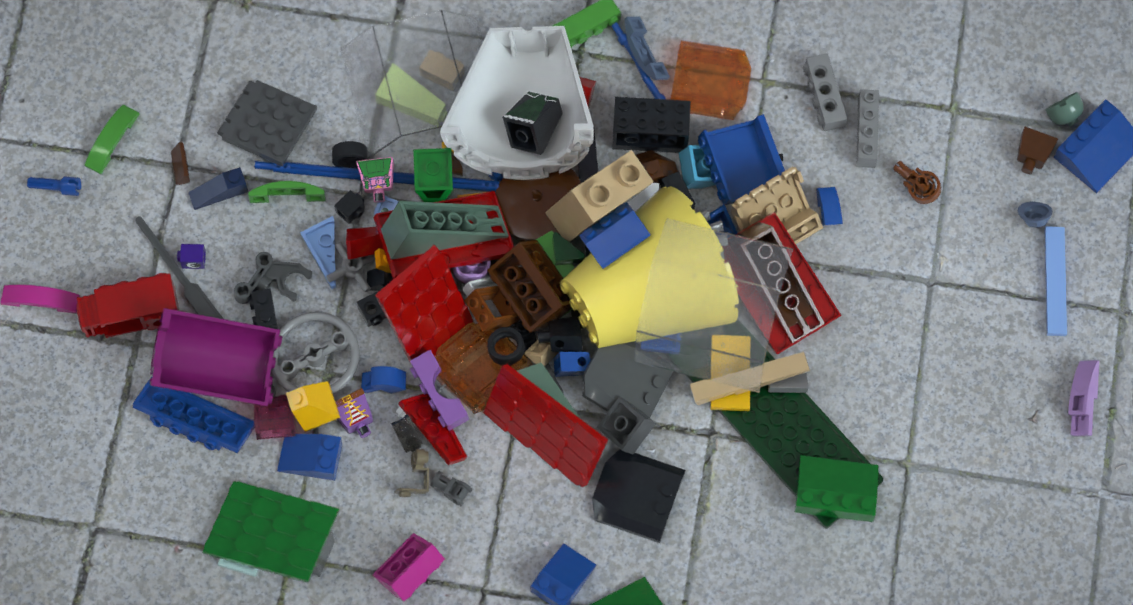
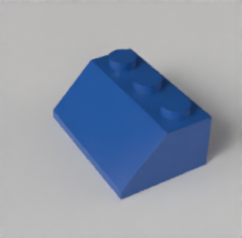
M626 202L609 215L601 218L595 225L587 228L579 236L602 269H604L651 234Z

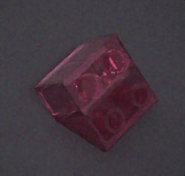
M286 395L273 397L272 403L268 404L267 407L254 404V425L257 440L296 436V418L291 412Z

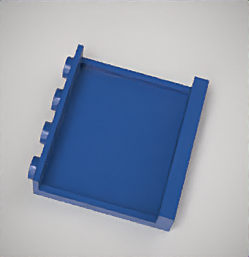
M764 114L757 116L754 120L710 132L703 130L698 136V144L703 149L704 160L710 168L712 182L717 187V196L724 205L735 203V200L745 194L749 195L750 191L762 184L765 185L767 181L777 175L781 176L782 172L785 171Z

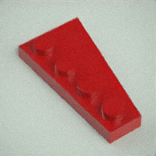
M420 394L400 400L398 405L407 416H410L412 422L448 466L464 461L467 458L454 430L449 431L446 426L442 427L437 418L440 414L437 410H432L428 402L431 400L428 394Z

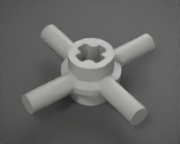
M342 242L335 244L344 260L341 264V269L326 276L328 282H332L345 275L350 279L356 278L364 292L369 291L371 288L362 273L364 265L375 260V254L363 258L348 259L347 250Z

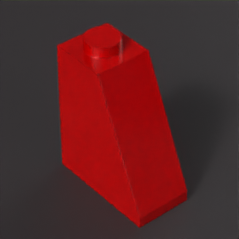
M377 227L347 229L346 246L348 259L373 255L379 248L383 249Z

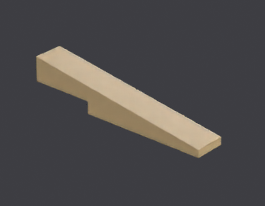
M801 352L694 382L690 386L696 404L701 405L734 393L738 395L808 372L810 368L805 353Z

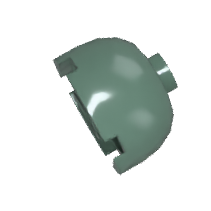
M1075 92L1049 106L1045 111L1050 120L1055 124H1068L1070 127L1079 122L1078 117L1083 113L1084 103L1078 92Z

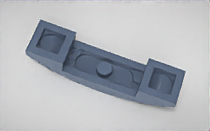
M626 17L625 30L627 40L638 65L653 80H668L670 76L663 62H656L644 38L648 31L641 17Z

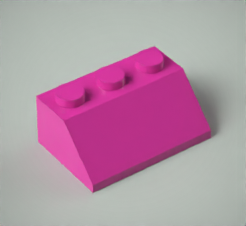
M413 533L375 571L373 577L395 597L404 602L412 596L413 592L427 580L434 570L440 567L445 558L432 543Z

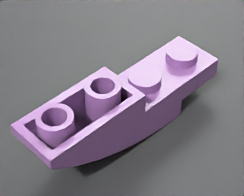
M1098 360L1080 361L1076 369L1068 415L1072 416V436H1092L1094 399L1098 397Z

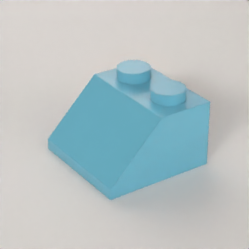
M688 145L679 153L682 177L688 189H702L715 185L711 179L710 168L705 163L703 149L699 145Z

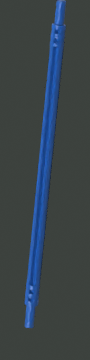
M255 161V169L273 170V172L361 180L358 168L285 162L282 167L275 163ZM394 172L393 183L414 185V173ZM453 177V188L496 192V189L499 187V181Z

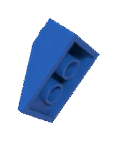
M285 434L277 471L335 481L342 449L341 437L325 434Z
M563 544L532 583L531 593L550 605H570L597 564L566 544Z

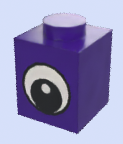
M181 244V250L177 251V262H180L182 269H205L206 249L204 244Z

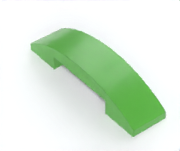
M122 105L99 134L84 166L102 174L111 160L110 155L126 130L132 127L140 113Z
M297 181L272 182L248 192L250 203H269V196L306 195L307 202L326 201L324 190L314 185Z

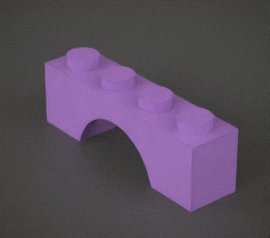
M431 350L411 360L412 367L409 369L414 378H419L421 382L419 387L423 394L429 395L431 400L428 402L432 410H437L440 414L437 418L442 427L446 426L450 431L468 421L469 416L459 398H444L435 390V381L441 372V368Z

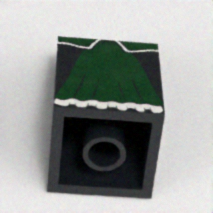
M528 91L502 117L511 148L539 155L543 154L563 114L559 98Z

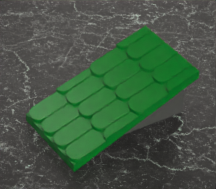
M233 481L227 497L221 506L219 515L213 524L211 533L205 542L202 553L308 583L312 574L318 577L321 576L333 548L335 539L332 527L339 509L262 487Z

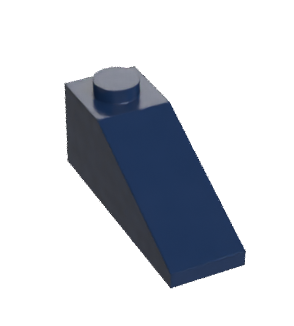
M239 167L221 173L188 193L194 210L247 193L248 189Z

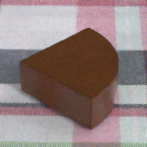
M452 155V174L463 176V167L460 161Z

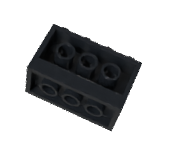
M615 97L612 149L680 153L688 146L691 101Z

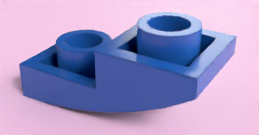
M816 188L818 207H821L822 226L843 224L836 188Z

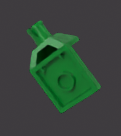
M413 149L416 195L423 202L434 203L448 200L454 193L452 149Z

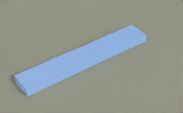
M1046 226L1047 336H1066L1065 227Z

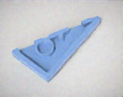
M333 216L300 232L326 280L327 275L336 271L335 221ZM336 280L328 282L331 289L336 288Z

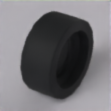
M345 141L332 147V164L336 167L358 168L357 161L368 160L367 147L360 142Z
M511 327L496 329L487 340V348L491 359L501 366L516 364L525 353L522 335ZM503 338H512L517 342V349L512 354L500 355L495 351V344Z

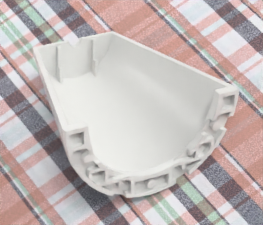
M536 26L530 31H525L522 27L489 29L440 130L443 142L447 148H451L454 151L456 158L471 168L488 175H492V172L503 174V177L506 179L515 180L547 178L549 173L559 171V174L563 173L584 159L589 152L590 145L593 143L594 126L565 26ZM528 91L559 98L563 113L542 155L511 148L502 118Z

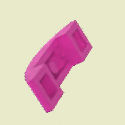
M4 285L0 304L20 307L21 304L54 308L58 312L76 314L77 297H80V295L43 286Z

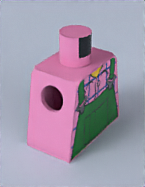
M393 157L357 161L365 192L373 193L375 203L385 202L384 191H391L393 189Z

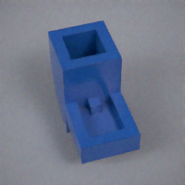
M388 366L371 367V371L362 373L361 388L364 393L382 390L392 394L406 390V371Z

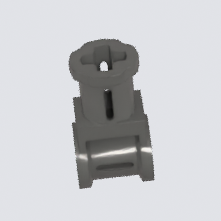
M441 471L436 473L430 486L442 490L444 496L458 506L464 504L463 500L468 492L471 493L473 490L463 481L457 480L454 477L450 480L443 476Z

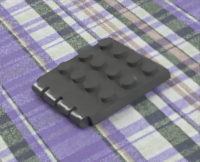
M259 80L256 82L249 81L234 107L227 115L226 122H223L217 131V134L222 136L223 141L283 167L317 111V106Z

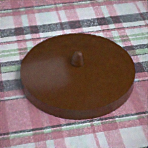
M569 169L560 174L559 171L549 173V177L541 179L515 180L503 177L495 194L510 236L520 242L536 240L550 231H553V233L557 232L560 235L545 212L572 189L581 184L577 174L572 169Z

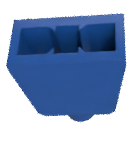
M559 352L553 358L555 377L583 376L591 360L590 353Z

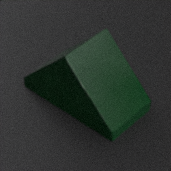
M557 232L553 234L555 265L581 263L585 259V254Z

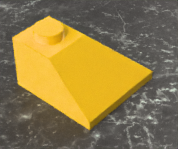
M328 381L302 386L286 393L291 412L305 432L340 418Z

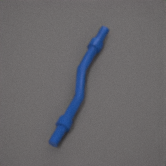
M617 22L614 23L611 27L618 36L617 40L621 46L624 45L654 99H666L664 94L659 92L651 78L638 65L630 49L626 33L624 34Z

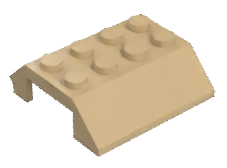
M790 167L782 172L781 176H775L767 181L765 185L762 184L750 191L749 195L745 194L735 200L731 207V215L739 232L772 212L776 213L795 244L823 228L817 212L809 207L800 185L804 179L796 167Z

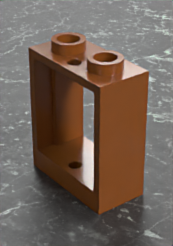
M498 285L474 289L464 300L483 332L510 327L520 320L519 316L513 312L511 304H507L508 300L502 296ZM492 300L501 317L495 318L485 301Z

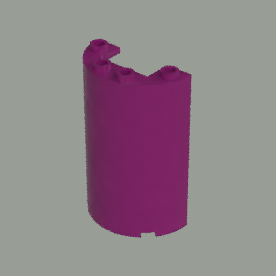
M164 308L152 354L150 386L266 407L272 403L273 393L270 390L273 376H270V373L276 363V357H273L274 351L282 343L280 330Z

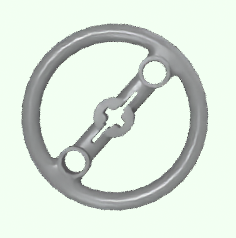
M309 312L292 318L279 329L282 341L292 329L311 321L327 322L338 327L341 331L335 332L331 340L321 345L316 343L308 344L302 356L293 361L284 360L281 365L278 361L280 347H277L273 357H276L275 367L271 369L274 377L286 391L295 390L299 387L289 382L288 379L296 377L299 370L308 365L319 367L325 362L326 355L335 350L343 351L350 346L351 358L347 370L338 381L330 385L332 393H337L350 382L358 367L359 345L354 332L342 319L329 313ZM339 338L344 339L343 343L336 344V340ZM287 367H293L291 372H285Z

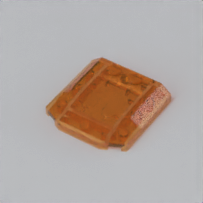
M681 41L670 100L691 101L690 114L734 120L739 111L746 105L751 66L745 50Z
M472 322L442 344L436 352L435 359L441 368L438 377L476 414L485 409L502 366L496 364L491 359L487 348V340L496 329L483 332L478 323ZM503 338L495 344V351L500 355L512 354L517 349V346L509 338ZM524 354L521 360L510 366L518 371L532 366L533 363Z

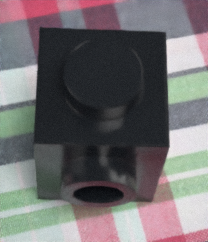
M351 190L334 205L335 212L348 224L355 218H360L365 210L362 196L358 193L354 194Z

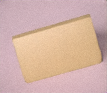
M538 340L525 351V355L535 364L542 362L544 366L559 353L551 351L550 342L539 343Z

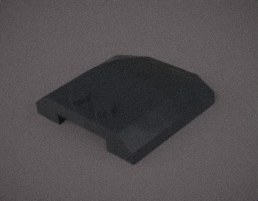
M619 449L605 462L593 494L592 503L595 521L660 543L686 470L637 453L630 454Z

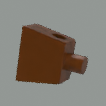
M1024 127L1017 155V161L1024 163L1021 169L1022 172L1032 174L1034 167L1042 169L1053 152L1058 138Z

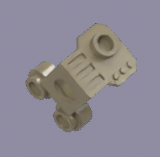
M416 449L411 455L412 472L424 473L423 489L398 488L394 493L399 494V497H411V494H426L429 492V468H423L424 464L428 463V451Z

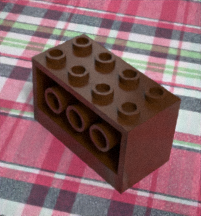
M538 240L518 243L487 269L491 280L498 285L502 296L509 301L513 312L519 316L523 327L529 332L547 329L549 321L561 318L572 309L569 303L570 298L560 288V282L563 277Z

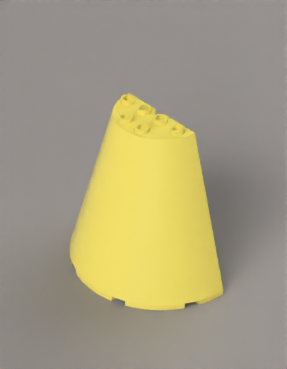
M665 186L659 189L635 211L651 234L648 238L604 269H602L590 253L560 282L562 292L570 298L569 303L572 309L579 311L581 315L579 321L583 327L587 328L590 341L596 344L598 348L725 325L737 321L739 310L735 305L739 303L738 293L729 263L724 264L725 261L720 256L723 253V249L702 213H695V210L691 208L693 202L680 190L672 186L668 188Z

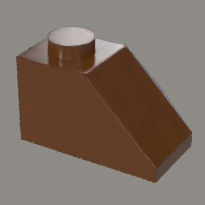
M652 150L636 154V157L654 181L653 183H659V186L663 178L678 172L675 161Z

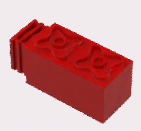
M170 273L140 277L136 281L131 282L121 281L114 285H102L98 289H94V294L77 297L76 304L79 324L87 338L99 334H105V337L109 338L146 329L156 330L161 325L160 318L164 308L180 311L175 286Z

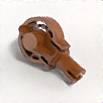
M902 161L897 162L899 167L895 164L893 170L906 179L903 185L908 188L914 201L920 204H929L938 199L942 187L934 173L922 171L919 168H916L915 172ZM933 179H935L936 182H937V188H936V185H935Z

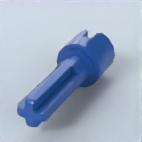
M64 176L61 180L30 177L27 180L28 188L60 191L62 195L79 196V192L76 190H80L82 186L79 177Z

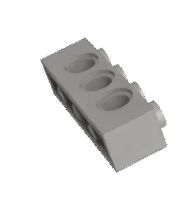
M828 53L806 57L803 71L804 75H808L809 78L808 89L809 92H813L814 98H812L814 109H817L819 113L817 115L819 126L822 125L823 131L846 127L847 117ZM816 74H821L823 77H822V78H818V77H816L815 75H816ZM820 91H826L828 94H821ZM830 107L833 111H827L825 108Z
M860 89L858 97L856 167L875 168L878 156L879 90Z

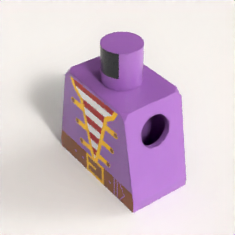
M362 388L335 401L340 414V418L337 420L349 434L357 431L361 438L371 434L367 425L373 422V418Z

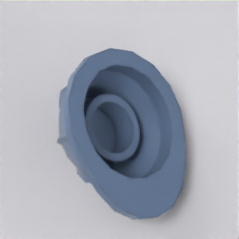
M1026 202L1021 204L1017 210L1018 215L1029 227L1036 228L1045 226L1053 213L1052 208L1048 204L1041 202Z

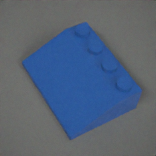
M1105 99L1057 148L1053 158L1097 194L1133 156V126L1119 109Z

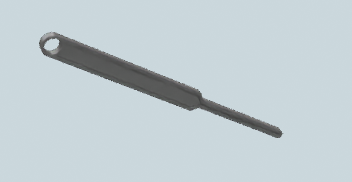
M140 216L136 217L137 225L183 285L184 296L198 315L223 319L199 285L189 282L143 218ZM272 384L271 388L273 389V400L276 395V390Z

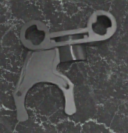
M260 252L256 256L257 271L248 283L240 282L235 286V300L240 304H246L249 302V299H252L253 291L269 289L272 282H276L279 293L294 302L297 300V293L286 288V278L290 274L300 273L307 279H311L312 271L306 269L300 263L273 261L270 253ZM266 260L267 265H262L261 261ZM244 291L248 293L247 295L242 294V296L238 294L239 292L243 293Z

